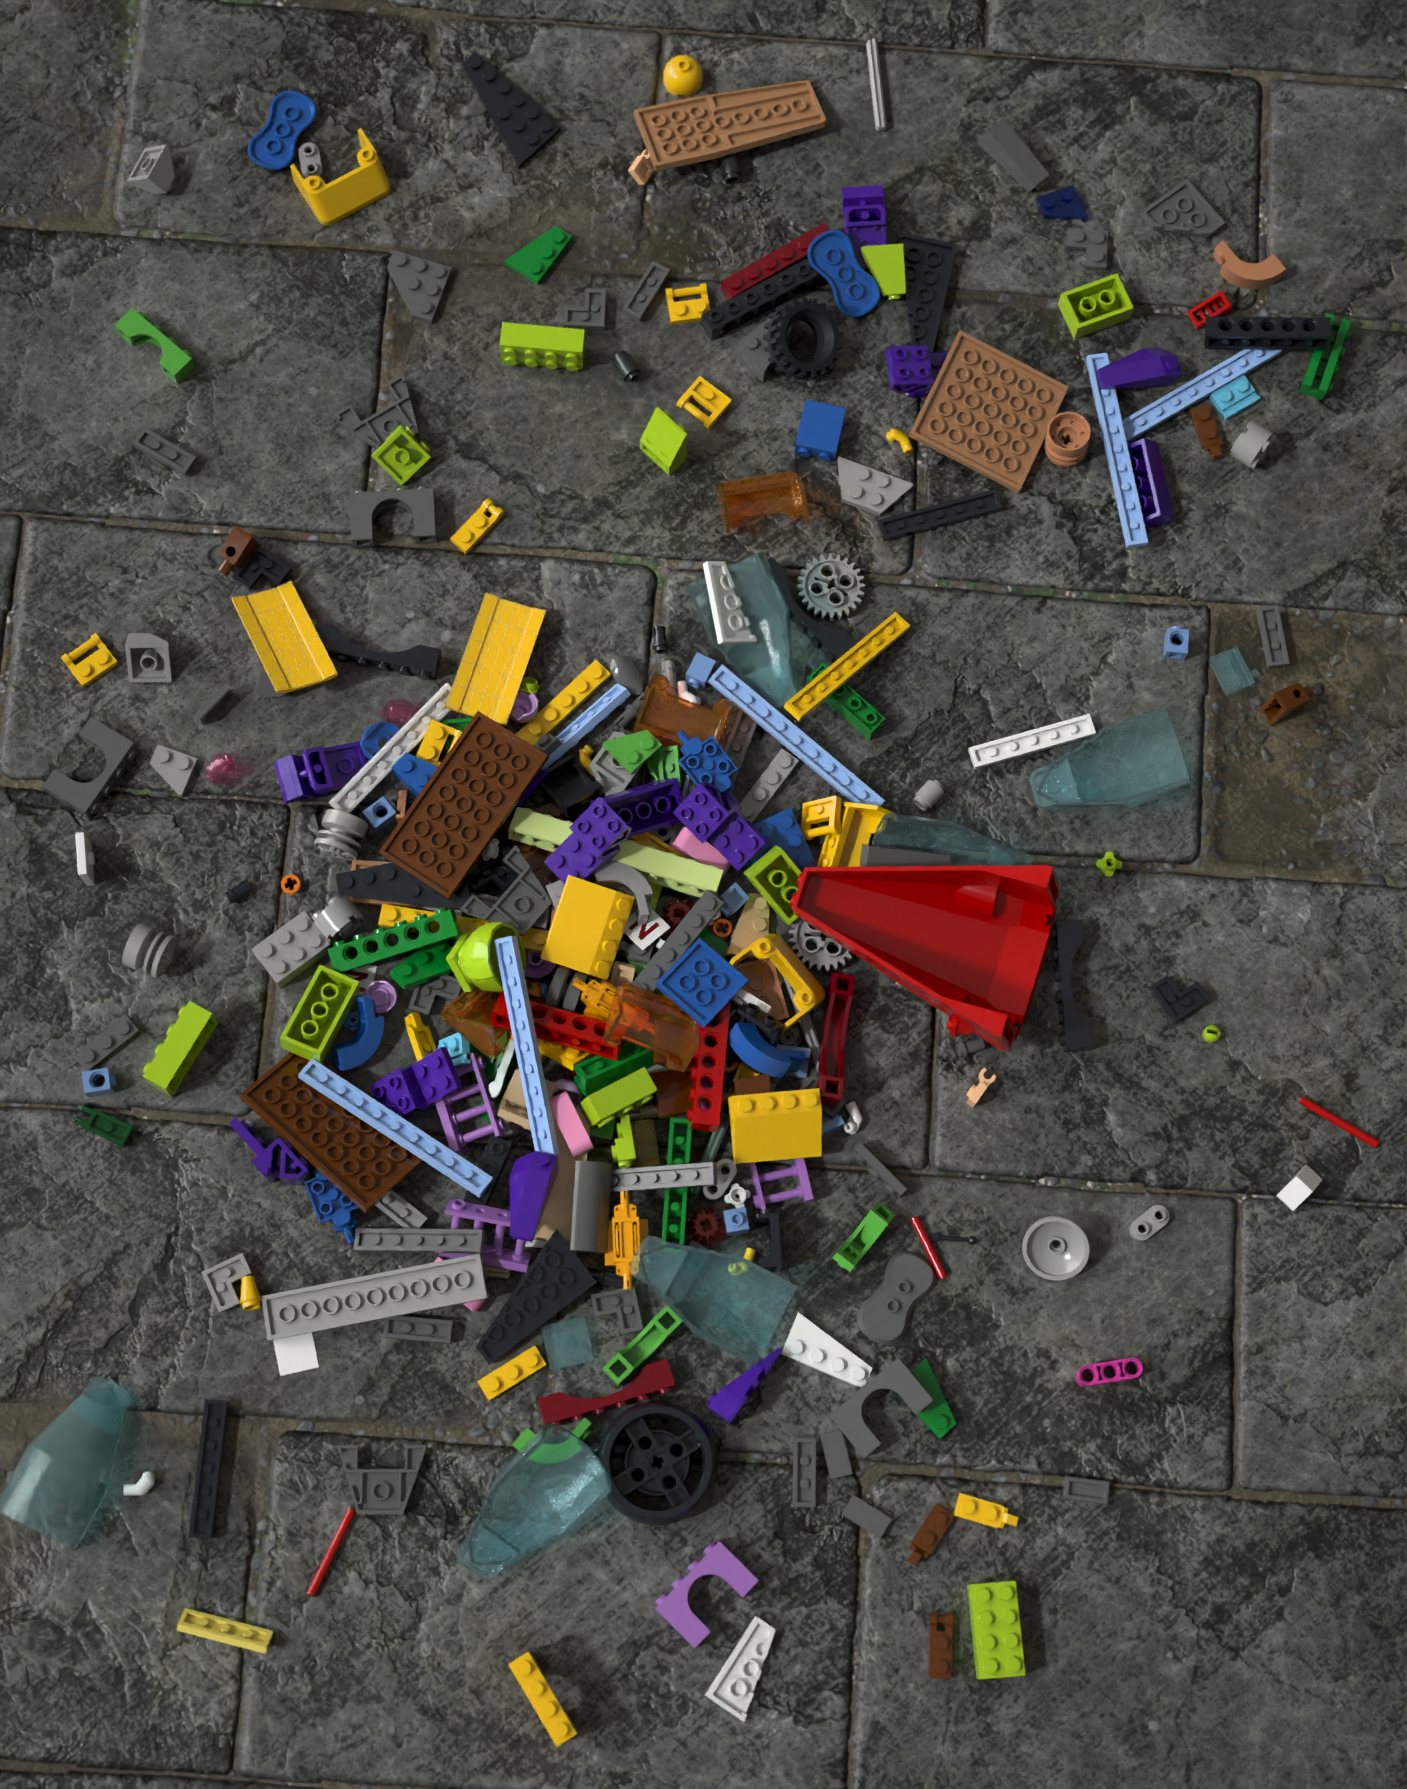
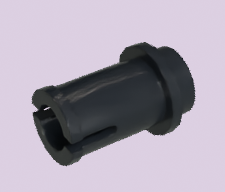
M655 626L652 628L654 645L652 647L657 654L668 652L669 644L666 640L665 626Z
M245 879L232 889L228 888L225 895L231 904L234 902L238 903L240 898L254 889L250 882Z

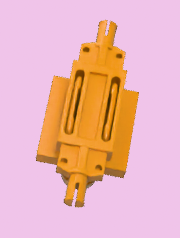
M577 977L574 979L572 986L583 991L580 1000L586 1006L581 1015L626 1027V1031H632L635 1034L644 1029L654 1036V1025L647 1022L649 1014L640 1009L639 1003L628 994L604 979L600 983L592 980L588 984Z
M620 1191L621 1204L614 1207V1218H612V1221H609L605 1266H616V1275L623 1277V1290H627V1281H629V1290H633L632 1276L639 1274V1265L650 1264L648 1219H639L636 1206L629 1204V1191H625L626 1199H624V1191Z

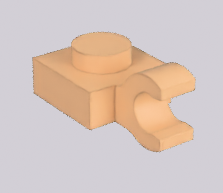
M647 149L637 156L628 170L639 185H645L654 171Z
M983 1068L979 1073L980 1083L978 1086L973 1084L966 1094L969 1097L966 1103L972 1108L996 1078V1075H993L991 1079H985L984 1073L987 1070L986 1068Z

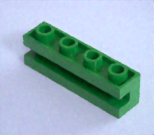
M1328 313L1326 317H1331L1330 349L1313 350L1299 390L1300 393L1320 400L1324 398L1326 393L1330 394L1333 387V382H1330L1331 378L1336 376L1340 366L1336 364L1337 360L1342 358L1346 348L1342 346L1343 342L1348 341L1351 329H1348L1351 321L1342 319L1341 323L1333 321L1335 316Z
M824 663L809 676L807 685L828 668ZM846 683L824 700L869 741L884 726L883 722L886 718Z
M645 1033L625 1042L617 1061L597 1055L575 1065L574 1071L577 1075L574 1076V1082L586 1097L643 1067L648 1069L657 1065L654 1063V1036L650 1033Z

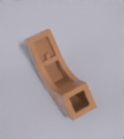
M1224 241L1217 244L1213 253L1217 263L1222 264L1219 274L1231 284L1245 289L1268 287L1282 279L1286 268L1274 254L1259 263H1246L1240 260Z

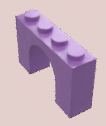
M720 1541L716 1545L712 1542L703 1551L706 1556L701 1561L696 1558L687 1568L690 1571L685 1578L680 1575L671 1585L674 1588L671 1593L667 1595L664 1592L655 1602L658 1605L655 1609L693 1648H696L711 1631L689 1608L687 1596L691 1584L701 1576L716 1575L724 1579L743 1598L759 1581Z

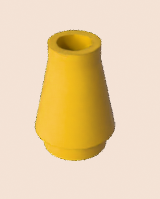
M242 1277L240 1305L245 1311L259 1309L262 1299L255 1282V1277Z

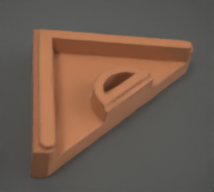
M407 790L399 791L397 802L399 814L396 815L398 824L408 811Z

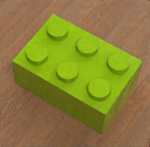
M1117 273L1061 293L1058 302L1061 313L1074 339L1128 320L1134 309Z
M775 845L743 874L783 922L790 925L798 918L794 914L790 902L792 895L797 893L799 887L797 880L802 872L783 849Z
M643 1067L587 1096L578 1105L590 1127L598 1125L600 1128L611 1122L615 1118L614 1115L619 1118L627 1114L630 1110L634 1109L633 1105L638 1108L646 1104L649 1100L653 1099L652 1094L657 1091V1088L646 1068Z

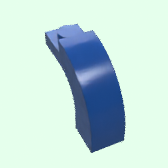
M364 994L355 996L359 1014V1028L356 1035L344 1044L331 1047L334 1068L344 1071L363 1064L374 1054L381 1042L384 1031V1017L374 1014L376 1004L370 996Z
M736 1023L727 1037L732 1049L746 1064L772 1077L783 1078L786 1072H797L806 1059L804 1051L782 1050L767 1043L759 1034L754 1023Z

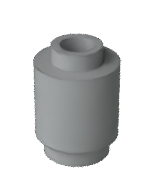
M928 780L915 794L913 802L923 811L931 809L944 795L943 785L937 780Z

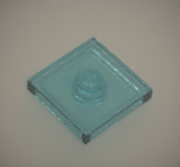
M585 1316L541 1326L551 1371L594 1361Z

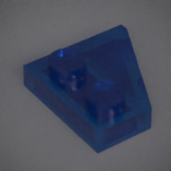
M1073 185L1036 198L1035 202L1043 219L1069 221L1070 218L1081 219V222L1088 221L1089 217Z

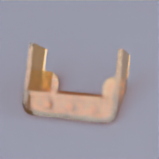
M781 472L731 480L715 485L721 521L726 534L731 533L730 528L739 527L744 518L783 512L790 519H795L802 515L805 521L809 520L806 489L796 472Z

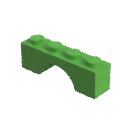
M131 308L115 324L118 334L132 346L140 343H151L158 346L162 350V357L159 362L162 371L175 383L178 384L194 368L193 356L186 349L182 351L172 337L169 336L167 338L163 335V331L158 325L149 323L148 318L141 311L136 312Z
M666 1305L634 1340L618 1352L602 1368L604 1373L619 1387L683 1324V1320Z

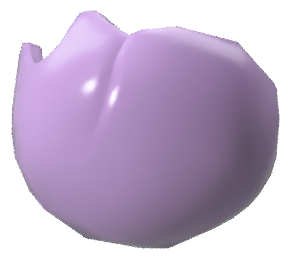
M522 691L517 694L510 714L511 720L517 723H526L533 720L538 712V699L535 694L527 695Z
M384 980L370 983L364 994L372 997L374 1000L376 1013L390 1011L396 1005L398 997L396 988Z
M559 1079L554 1082L556 1089L552 1097L566 1091L575 1108L582 1098V1092L577 1084L570 1079Z

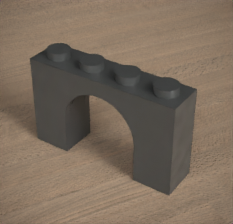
M422 486L417 489L398 488L391 491L377 489L373 492L357 490L354 493H349L353 548L374 546V520L380 511L391 506L402 507L412 514L416 544L437 543L433 488Z
M92 717L79 735L83 741L105 754L106 766L103 773L91 782L80 783L54 769L42 786L46 793L87 818H90L92 814L99 810L101 800L104 796L107 797L110 794L115 780L122 777L125 771L124 767L137 754V747L134 742Z
M892 1356L882 1365L885 1368L879 1374L874 1371L865 1379L867 1384L864 1387L856 1386L848 1393L850 1398L843 1403L840 1400L830 1408L833 1412L829 1416L863 1458L882 1443L866 1423L863 1416V1404L871 1392L883 1388L893 1390L904 1399L915 1414L919 1413L934 1400L900 1357L895 1360Z

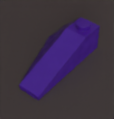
M1143 348L1096 371L1102 390L1170 386L1182 375L1177 357L1161 348Z
M534 1151L516 1159L509 1176L511 1238L533 1242L559 1172L557 1155Z
M780 1348L776 1349L723 1387L719 1393L714 1391L707 1401L710 1404L708 1410L730 1425L783 1350Z

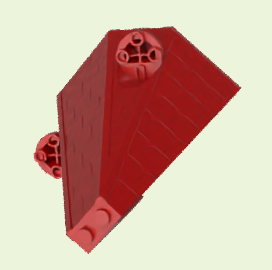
M855 866L804 868L803 873H800L798 876L797 885L799 887L797 893L792 895L790 906H792L796 916L924 1001L949 1015L947 1029H949L952 1037L957 1038L958 1036L977 1034L999 1050L1010 1053L1013 1040L1016 1041L1021 1030L1017 1028L1018 1023L1024 1024L1027 1019L1052 936V925L1048 924V922H1054L1057 908L1055 902L1060 891V886L1052 866Z

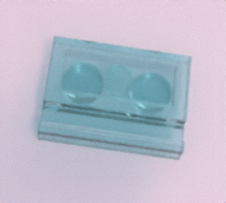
M1237 646L1208 659L1226 696L1255 684V680Z

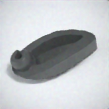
M613 655L610 658L609 665L616 682L627 688L632 695L639 696L642 693L643 686L636 666L624 655Z

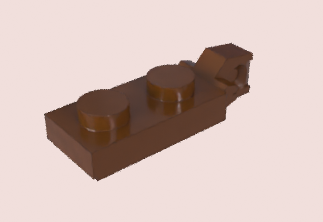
M1210 404L1190 409L1189 415L1201 449L1209 451L1212 461L1219 460L1222 456L1221 447H1223V443Z
M935 1504L911 1540L909 1548L913 1551L907 1561L915 1566L921 1556L927 1559L955 1516Z

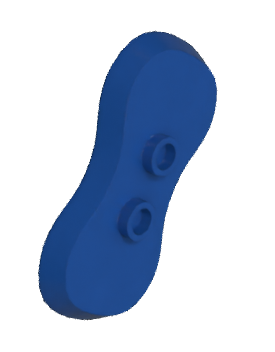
M296 91L279 93L271 102L269 118L265 126L251 138L248 144V154L252 161L268 169H281L287 166L294 157L298 136L315 119L317 110L314 101Z
M835 229L817 236L808 247V260L812 268L829 282L838 309L846 316L853 318L860 317L871 311L880 300V288L877 281L863 270L857 262L850 238L845 233Z

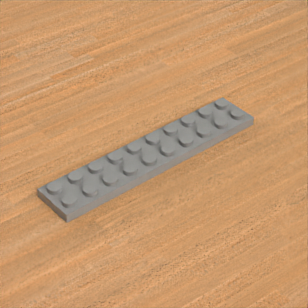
M479 1253L261 1296L267 1340L273 1341L488 1299L482 1257Z

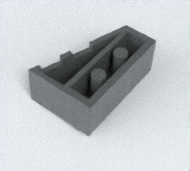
M770 318L737 343L736 349L738 357L762 382H764L770 369L775 365V362L770 363L768 361L771 357L770 352L764 351V347L768 346L767 340H763V335L768 333L764 325L771 321ZM794 321L789 326L787 331L788 343L796 332L797 321Z

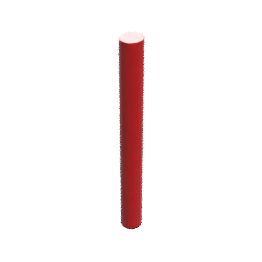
M1302 1096L1298 1102L1300 1105L1370 1146L1376 1148L1379 1140L1306 1097Z
M347 1509L307 1591L308 1594L316 1596L355 1516V1511Z

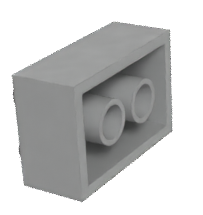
M303 911L251 950L281 989L327 955V949L332 947L307 913Z

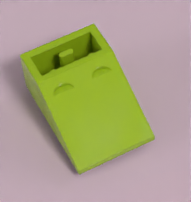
M657 407L640 439V449L670 475L687 460V431L682 425H677L667 411H662Z

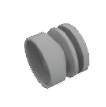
M326 810L321 824L327 830L318 831L317 835L319 838L315 839L314 846L329 856L348 861L356 860L358 857L356 851L360 850L361 845L355 840H363L369 827L368 823L340 810Z
M139 923L126 943L122 964L134 970H139L143 966L144 974H151L152 977L159 979L171 963L177 939L173 935L167 936L163 931L159 932L156 936L155 928Z

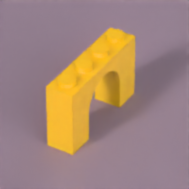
M528 1651L509 1663V1667L555 1745L558 1747L575 1736L578 1731L550 1689L542 1674V1670L531 1652Z

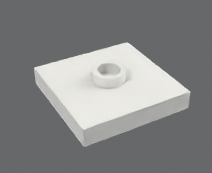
M84 832L76 833L78 875L87 886L95 885L93 870L95 858L92 852V844Z

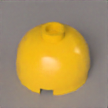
M678 55L672 58L666 64L663 73L664 85L667 91L674 96L684 95V97H689L696 94L701 88L703 81V72L699 62L687 55Z

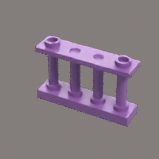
M474 1052L469 1054L470 1064L455 1069L458 1076L475 1071L478 1083L455 1091L435 1103L449 1148L458 1155L466 1152V1143L483 1136L495 1133L496 1137H506V1124L502 1118L497 1116L498 1110L494 1098L489 1097L487 1092L489 1082L484 1070L486 1068L485 1060ZM481 1091L484 1104L458 1114L453 1112L451 1105L454 1101ZM488 1112L491 1121L490 1125L464 1135L460 1133L458 1128L460 1122Z
M804 1158L793 1159L794 1164L790 1168L759 1175L755 1162L749 1163L756 1196H753L756 1209L765 1210L766 1204L797 1197L803 1199L804 1204L813 1202L814 1198ZM790 1176L798 1178L799 1186H796V1189L766 1196L762 1194L760 1183Z
M449 1199L445 1214L453 1216L451 1229H460L461 1218L475 1220L473 1229H482L483 1222L497 1224L494 1245L484 1244L483 1254L480 1253L483 1264L527 1272L531 1253L524 1252L526 1241L517 1239L515 1250L502 1247L505 1226L510 1227L509 1210L468 1203L460 1199ZM439 1253V1256L459 1258L479 1253Z

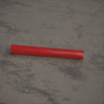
M916 1216L910 1219L939 1280L947 1277L919 1217Z

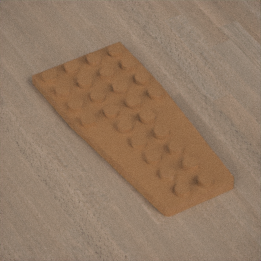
M807 80L691 97L633 110L635 121L655 172L724 157L729 154L818 130L826 126L825 115L811 83Z

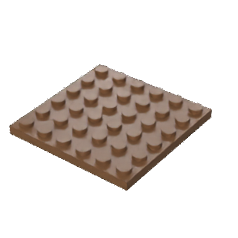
M960 330L908 436L1018 493L1047 434L1048 424L1056 415L1068 390V386Z

